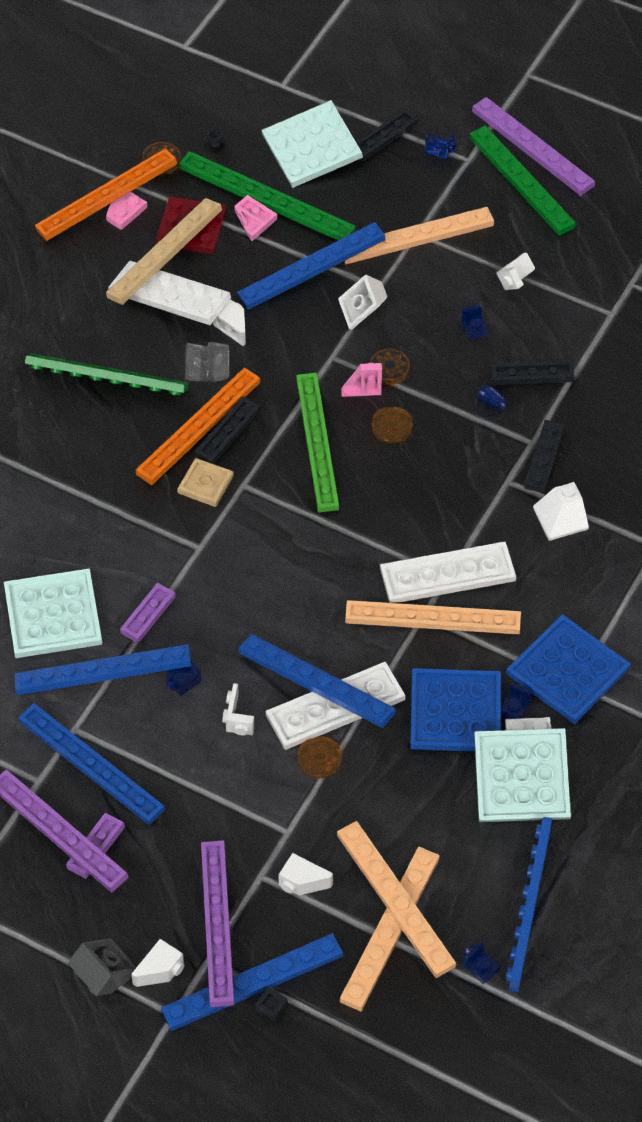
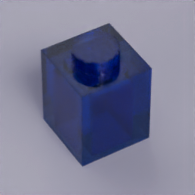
M192 660L190 667L166 670L167 686L172 691L175 690L180 696L201 682V670Z

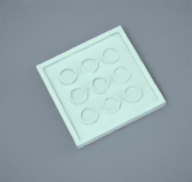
M331 100L262 130L263 137L292 188L363 158L360 148Z
M90 568L4 582L15 658L102 645Z
M565 729L477 731L474 733L479 822L543 820V817L552 818V820L571 818Z

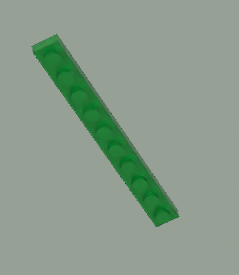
M190 151L179 163V169L243 198L248 195L270 210L333 239L340 240L356 232V226Z

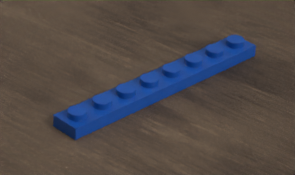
M374 222L238 291L237 296L245 308L249 310L385 241V234Z
M253 634L239 647V654L381 728L395 715L394 707Z
M189 644L15 673V690L17 695L190 667L191 655Z
M35 703L18 717L19 722L148 825L165 811L163 804Z
M543 817L542 825L537 824L535 838L539 840L538 845L533 844L531 858L535 859L534 865L529 864L527 878L531 879L530 885L525 884L523 898L527 899L526 905H521L518 919H523L522 925L516 926L514 939L518 940L517 947L512 946L510 960H513L514 964L513 968L508 967L506 981L510 982L509 991H519L551 831L552 818Z
M333 933L233 976L234 1004L261 993L268 987L272 988L343 957V952ZM208 987L161 1007V1012L170 1030L173 1031L228 1006L210 1007Z

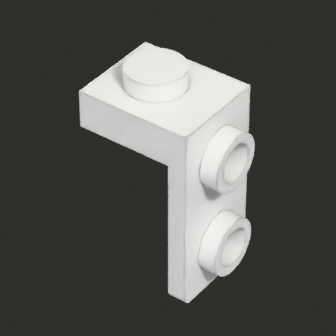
M523 253L496 274L505 290L519 289L524 285L521 279L534 271L535 267L528 254Z
M233 683L232 691L228 690L226 703L229 704L228 710L224 709L222 722L226 723V732H233L238 735H253L254 716L235 714L239 693L238 684Z

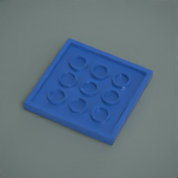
M562 614L507 668L506 674L575 725L630 669L631 663Z
M412 668L410 749L475 751V732L501 731V671Z

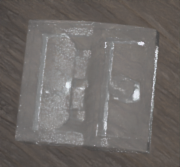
M210 341L208 346L187 343L185 351V380L221 381L229 378V345Z

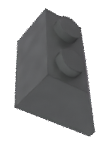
M111 938L82 942L68 962L75 975L81 978L88 986L89 991L96 996L113 993L132 979V973L137 968Z

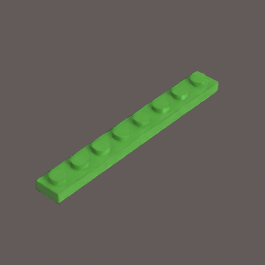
M317 373L296 375L317 510L318 512L339 510V502Z

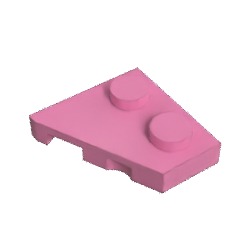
M129 192L110 204L106 219L122 230L147 208V202L134 193Z
M248 195L235 205V213L251 241L256 239L277 220L275 212Z
M360 364L341 388L342 397L381 395L382 364Z

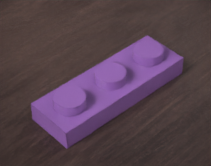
M157 583L120 628L121 634L139 643L174 600L175 592Z
M105 813L86 838L105 854L125 828L124 822ZM70 858L66 864L67 869L86 879L89 873Z

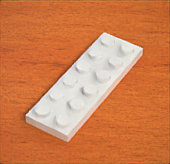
M129 261L127 265L123 268V270L119 273V275L110 284L109 289L122 276H124L136 264V262ZM159 270L129 299L211 325L229 302L231 295L230 292Z
M506 542L380 564V571L389 603L405 602L516 581V574Z
M386 662L342 679V681L390 706L405 700V694ZM314 692L266 711V717L285 750L362 718Z

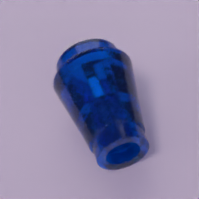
M484 384L477 395V399L481 400L480 403L504 410L509 401L492 385Z

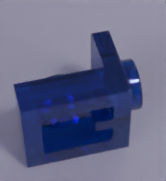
M429 133L425 140V152L446 159L456 148V142H454L455 134L451 133L446 140Z
M481 305L462 309L461 323L469 340L488 335V328L482 317Z
M512 683L510 693L501 706V715L509 719H522L531 704L532 692L523 685Z
M481 941L475 946L471 945L464 952L463 966L482 984L500 970V965L484 951V944Z

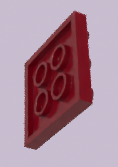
M169 196L157 234L156 244L202 201ZM221 204L222 211L182 249L214 254L227 211L226 205Z

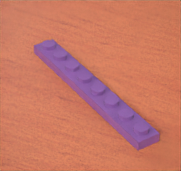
M487 97L472 107L473 113L580 196L595 186V181Z
M7 769L0 774V797L111 893L129 878L127 872Z
M224 840L201 842L210 1007L234 1005L225 844Z

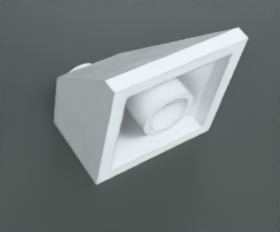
M365 275L338 298L349 329L352 330L387 298L381 281Z
M574 482L555 487L533 506L549 541L585 531L589 528L583 499Z

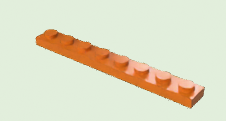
M165 148L35 225L37 232L46 241L175 166L177 164L176 158Z
M244 367L136 469V475L150 485H153L223 419L242 397H246L260 384V377Z

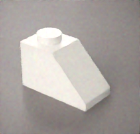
M230 299L213 321V325L244 346L246 344L244 308L239 303H235Z
M292 853L279 873V886L288 893L293 892L297 895H303L328 889L333 885V873Z
M160 939L132 973L133 985L139 987L170 982L184 968L183 953Z

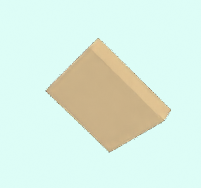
M195 458L177 491L181 495L216 507L232 480L234 473L228 469Z

